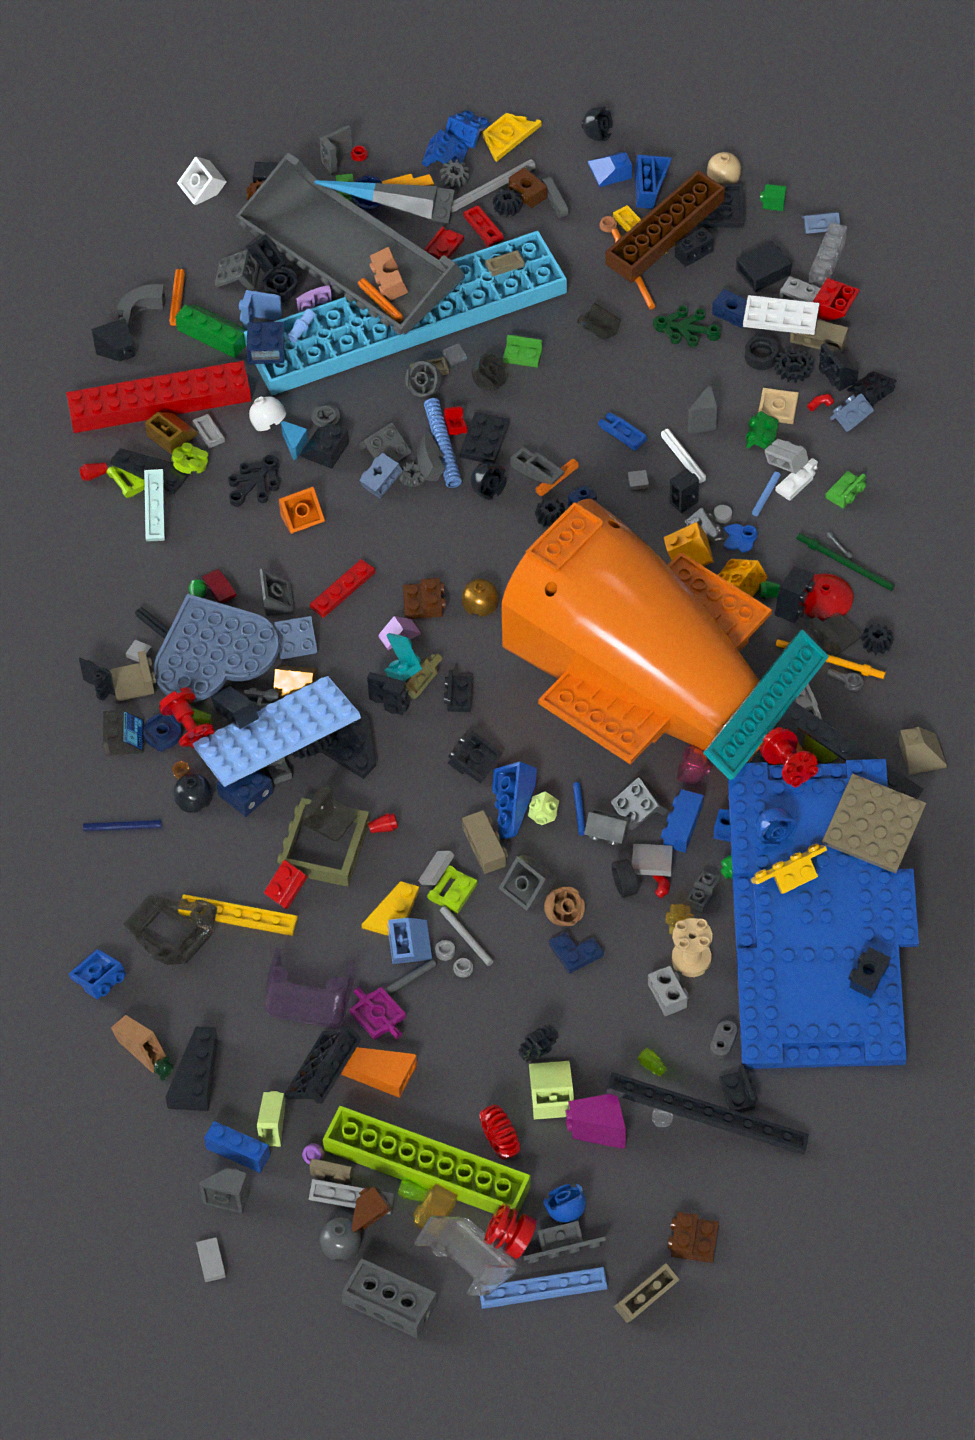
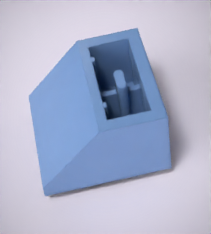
M415 918L388 920L387 929L392 964L432 960L427 920Z

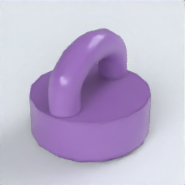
M316 1143L307 1145L302 1152L303 1159L307 1164H310L311 1159L322 1160L325 1155V1151Z

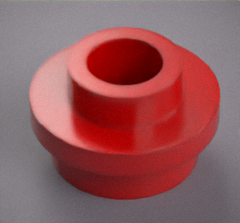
M355 146L351 151V158L354 161H364L368 157V152L363 146Z

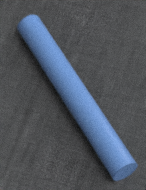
M775 471L752 511L754 516H758L781 476L779 472Z

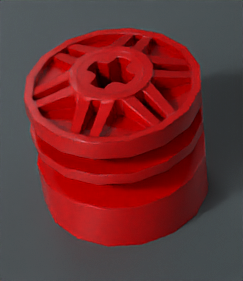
M503 1203L488 1224L484 1243L488 1245L493 1243V1247L498 1249L505 1242L503 1253L518 1259L533 1236L537 1220L525 1213L516 1220L517 1209L512 1208L510 1210V1206Z

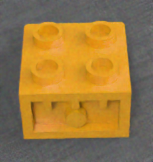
M730 559L718 574V576L751 597L758 591L760 582H764L768 577L758 560Z

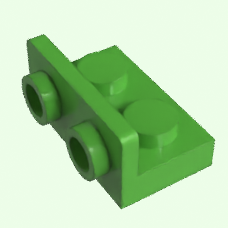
M507 335L503 362L538 368L543 352L542 340Z
M847 471L826 493L825 498L844 509L847 504H851L854 501L855 496L859 492L861 493L865 489L866 475L861 474L860 477H857Z

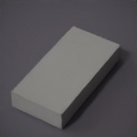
M209 413L192 420L194 427L209 449L225 442L224 436Z
M437 851L418 881L422 885H436L452 861L454 854L451 851Z
M217 1238L196 1242L205 1282L226 1278Z

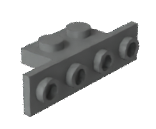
M579 1222L566 1223L538 1230L537 1234L541 1252L521 1257L522 1261L528 1260V1264L541 1261V1256L548 1255L550 1259L561 1256V1251L568 1250L570 1254L581 1251L582 1246L589 1245V1249L602 1246L601 1242L606 1241V1238L603 1236L583 1241Z

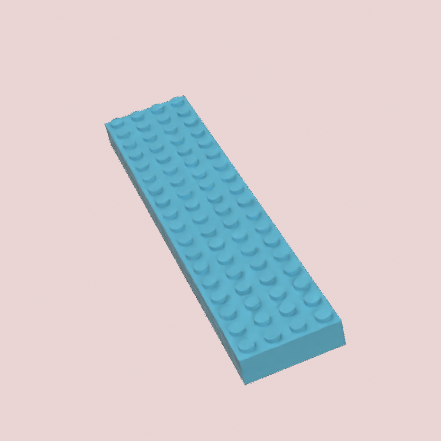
M535 231L452 260L464 273L465 279L406 335H398L392 330V326L386 327L381 323L379 317L373 318L367 309L363 311L356 305L357 302L354 300L350 302L344 297L310 309L316 316L308 325V330L302 333L296 343L290 341L287 336L294 328L296 320L300 319L305 311L274 321L283 322L284 363L255 365L271 396L565 294L567 293V279L540 233ZM518 250L525 262V266L492 277L485 265V260ZM245 331V332H244V337H245V344H246V347H247V331ZM279 351L252 352V359L280 358Z

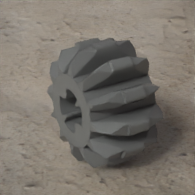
M450 159L449 163H444L443 168L440 170L442 175L441 181H445V187L450 184L451 189L454 186L459 189L461 185H466V180L469 179V169L465 167L464 162L459 164L457 159L453 163Z

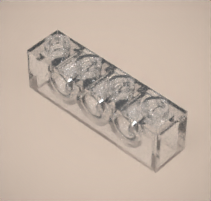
M830 222L810 269L809 284L821 288L826 279L831 278L846 242L847 226Z

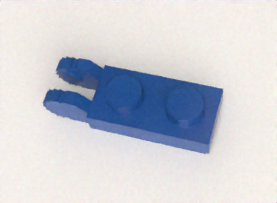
M611 412L606 414V419L610 423L603 419L598 421L600 428L634 451L647 441V436Z

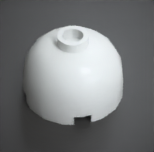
M258 397L249 410L250 421L257 431L271 429L269 425L273 423L279 424L286 416L284 406L274 397Z

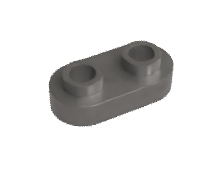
M732 1021L720 1022L711 1041L710 1052L717 1059L728 1057L735 1042L737 1026Z

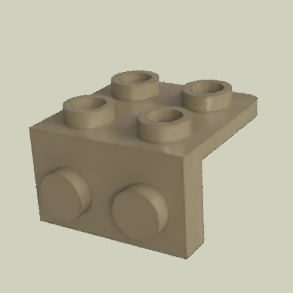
M145 650L138 652L139 663L111 669L115 695L118 701L154 694L153 684L156 683L154 672L150 673L149 669L153 668L150 657H146Z

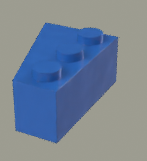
M637 156L634 168L637 208H654L667 176L672 157Z

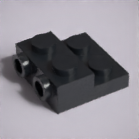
M369 672L367 677L369 700L376 703H384V710L391 714L403 715L404 711L407 712L409 707V701L407 700L409 691L406 690V681Z
M472 730L468 736L464 734L458 743L461 746L458 750L454 747L448 755L450 758L448 764L462 775L467 773L481 784L503 753Z

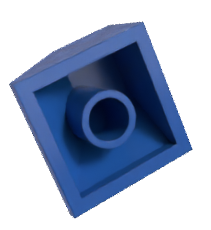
M619 152L588 161V165L599 187L632 178V163L626 152Z

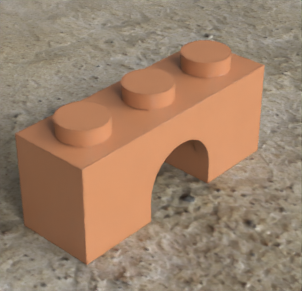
M387 247L370 255L372 263L369 265L373 273H376L374 277L377 284H381L379 286L381 294L383 296L386 295L389 301L407 294L408 290L398 271V265L390 248Z

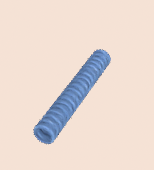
M430 398L425 401L424 407L432 437L443 454L441 462L445 466L443 470L445 484L448 488H456L462 483L451 440L449 439L440 401L437 398Z

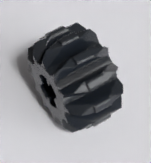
M509 188L496 192L495 197H493L495 212H498L500 216L505 214L506 218L508 215L514 216L515 213H519L522 206L520 193H516L515 189L510 191Z
M551 497L548 501L543 499L542 503H538L535 510L538 524H542L543 528L546 526L550 527L566 511L564 503H560L558 499L553 501Z
M879 623L877 626L871 624L869 628L865 627L861 635L863 649H867L868 653L874 652L875 656L878 652L884 655L885 651H889L893 644L892 630H887V625L880 627Z

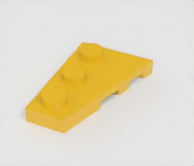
M400 881L362 923V928L388 936V920L409 917L419 893V886Z

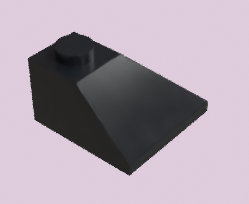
M125 318L91 329L96 355L115 361H122L136 356L134 343Z

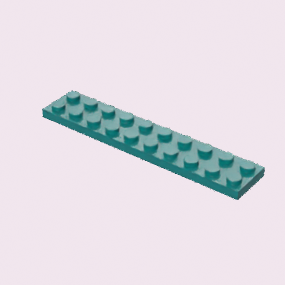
M803 629L796 634L703 752L730 781L740 772L761 745L763 738L775 727L792 702L796 700L829 657Z

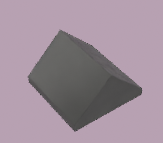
M710 386L704 390L689 408L688 432L691 434L716 430L717 405L712 387Z
M260 569L265 615L293 612L294 605L290 580L265 569Z

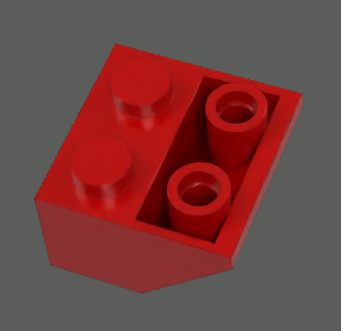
M827 278L813 300L814 303H819L817 318L829 322L844 317L859 294L860 289Z

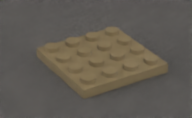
M852 774L822 840V844L897 873L924 812L926 803Z

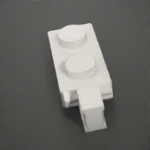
M813 458L810 459L796 474L790 473L776 486L775 491L789 501L793 499L813 480L815 470L818 469V461Z

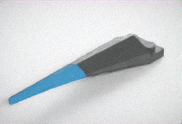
M314 181L317 185L357 196L429 222L449 225L455 190L423 185Z

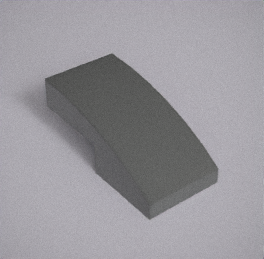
M284 757L266 766L274 785L292 779Z

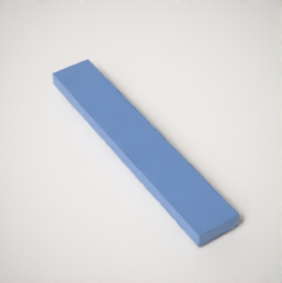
M604 1267L479 1286L478 1289L481 1307L485 1309L607 1289Z

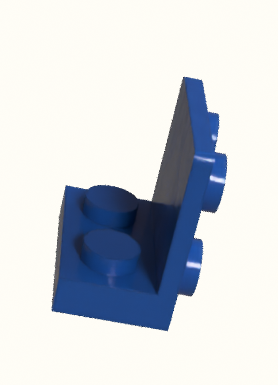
M465 110L464 112L449 116L445 132L468 147L475 148L480 131L485 130L493 123L489 122L485 117L475 116L473 112Z
M440 129L430 139L421 164L428 167L431 163H435L436 160L443 164H448L450 159L453 163L458 159L459 164L464 161L468 146Z

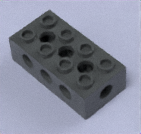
M362 1258L341 1292L342 1304L417 1339L437 1305L436 1292Z

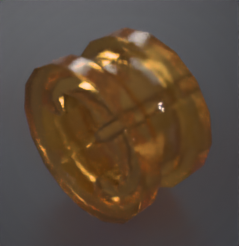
M184 761L176 762L172 767L174 777L179 780L183 775L189 774V765ZM181 768H182V770L184 769V772L181 773V772L179 771V773H178V769H181Z

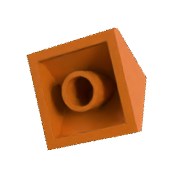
M313 486L279 498L280 515L290 534L325 521Z

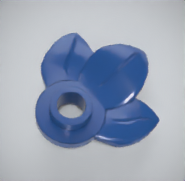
M740 524L724 527V531L729 535L724 543L725 548L730 550L739 548L741 553L752 549L753 542L758 537L755 527L751 525L743 527Z

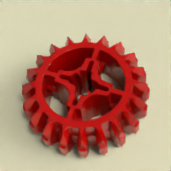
M496 1104L482 1110L479 1114L481 1126L486 1139L496 1155L503 1160L514 1157L520 1151V1143L507 1114Z

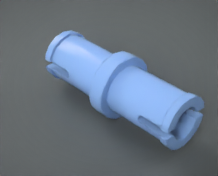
M306 309L302 317L296 320L294 328L287 336L290 341L296 343L302 333L308 330V325L316 316L312 310Z

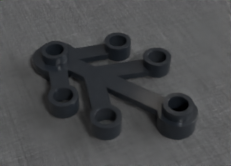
M266 455L261 462L241 463L239 469L242 475H230L228 477L229 485L236 487L240 482H249L240 491L234 490L229 494L230 504L234 507H240L244 503V497L256 484L258 488V502L266 503L268 501V493L265 491L263 477L267 473L269 474V490L277 491L279 489V481L276 479L275 470L279 468L278 458L274 455ZM260 469L256 473H250L251 470Z

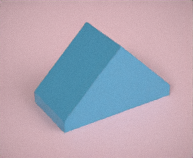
M282 421L280 422L282 435L293 460H295L308 441L307 429Z

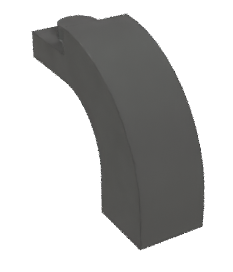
M149 284L140 286L128 292L121 299L117 307L118 319H126L130 334L133 319L139 312L147 309L163 310L165 302L164 285Z

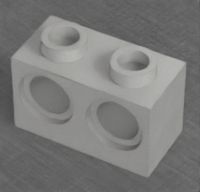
M668 966L648 974V986L664 1016L687 1008L689 995L687 990L681 987L677 972H673L672 968Z

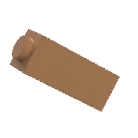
M127 1015L111 1027L118 1042L152 1073L168 1061L154 1032Z

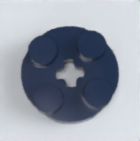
M157 714L146 721L143 734L149 746L157 751H164L179 742L182 737L181 724L177 722L173 715L163 716L162 714ZM159 730L167 731L164 734H159Z

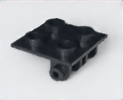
M873 371L860 381L855 382L847 391L857 395L862 393L869 404L873 406L894 391V383L897 380Z
M80 657L79 662L83 680L94 685L97 692L96 697L99 700H105L109 694L115 696L111 672L106 668L95 665L90 660Z

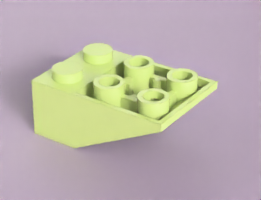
M570 1062L529 1064L533 1118L566 1117L565 1110L568 1109V1101L574 1100Z

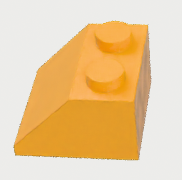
M697 522L664 537L671 560L681 552L702 566L714 562L706 532Z

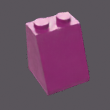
M605 1094L568 1101V1109L565 1110V1123L567 1132L571 1131L573 1139L621 1149L625 1148L626 1128L618 1096Z

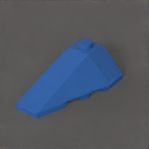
M523 762L494 769L492 790L497 798L495 808L499 811L497 822L500 839L503 840L517 836L535 789L537 768Z

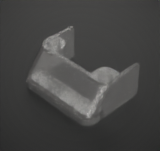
M430 1216L414 1242L416 1246L431 1247L432 1252L438 1257H451L474 1279L466 1292L468 1295H490L513 1276L519 1267L509 1255L503 1253L500 1247L495 1249L493 1243L491 1245L484 1243L485 1233L465 1217Z

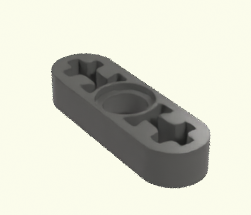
M552 178L542 179L541 182L547 186V198L558 218L568 216L567 205Z

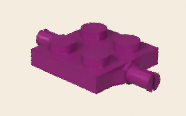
M360 987L355 988L353 993L360 1000L349 1009V1012L374 1040L388 1031L395 1039H398V1036L400 1038L402 1032L398 1030L396 1025L406 1018V1013L382 987L368 994H365Z

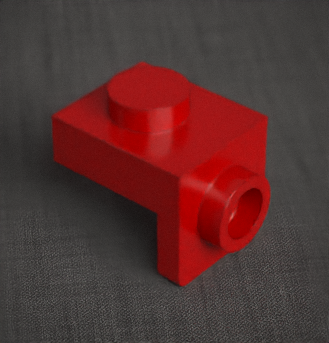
M461 406L445 408L444 419L449 435L467 433V426L463 419V408Z

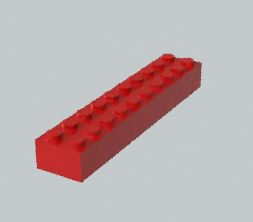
M244 361L66 392L74 433L145 421L157 412L178 415L251 401Z

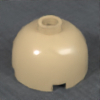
M720 152L709 160L707 166L708 177L722 184V186L738 182L741 175V164L734 154Z

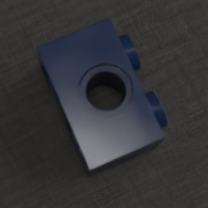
M723 289L712 303V314L743 329L747 300Z

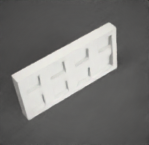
M748 295L743 327L814 335L819 303Z

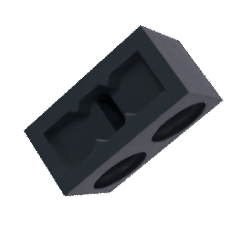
M704 227L675 242V257L684 267L689 266L713 252L714 237Z

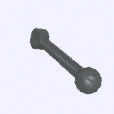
M828 532L826 534L827 538L832 539L847 559H851V553L847 552L837 541L833 532Z

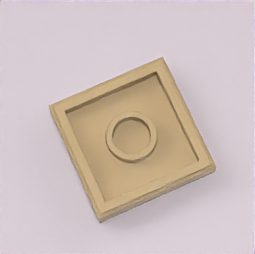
M763 388L758 413L762 411L779 420L778 422L793 424L799 392Z

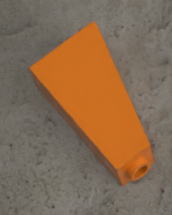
M356 1047L341 1075L400 1098L417 1067V1055Z

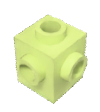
M546 791L533 796L529 805L528 817L541 826L554 821L557 816L559 800Z

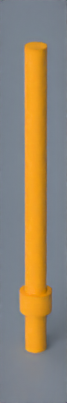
M777 639L776 646L783 649L789 644V642ZM828 655L829 657L825 661L861 672V675L867 677L871 675L884 679L886 672L874 669L871 665H861L832 655Z

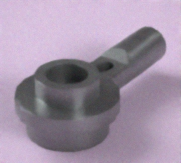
M831 668L827 673L828 676L844 682L846 689L849 691L857 692L863 688V679L858 674L848 673L846 675Z

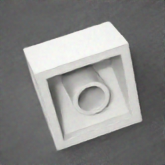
M195 157L177 184L192 203L197 205L218 195L227 181L210 160Z

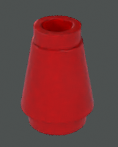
M105 462L83 464L79 468L82 480L89 482L106 474L108 468Z
M387 813L368 822L371 833L391 832L398 828L394 813Z

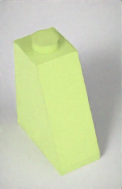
M278 1091L263 1092L257 1130L259 1141L269 1146L281 1147L285 1112L284 1093Z

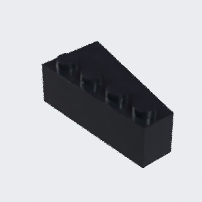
M195 1027L165 1096L168 1109L208 1111L218 1043L216 1027Z

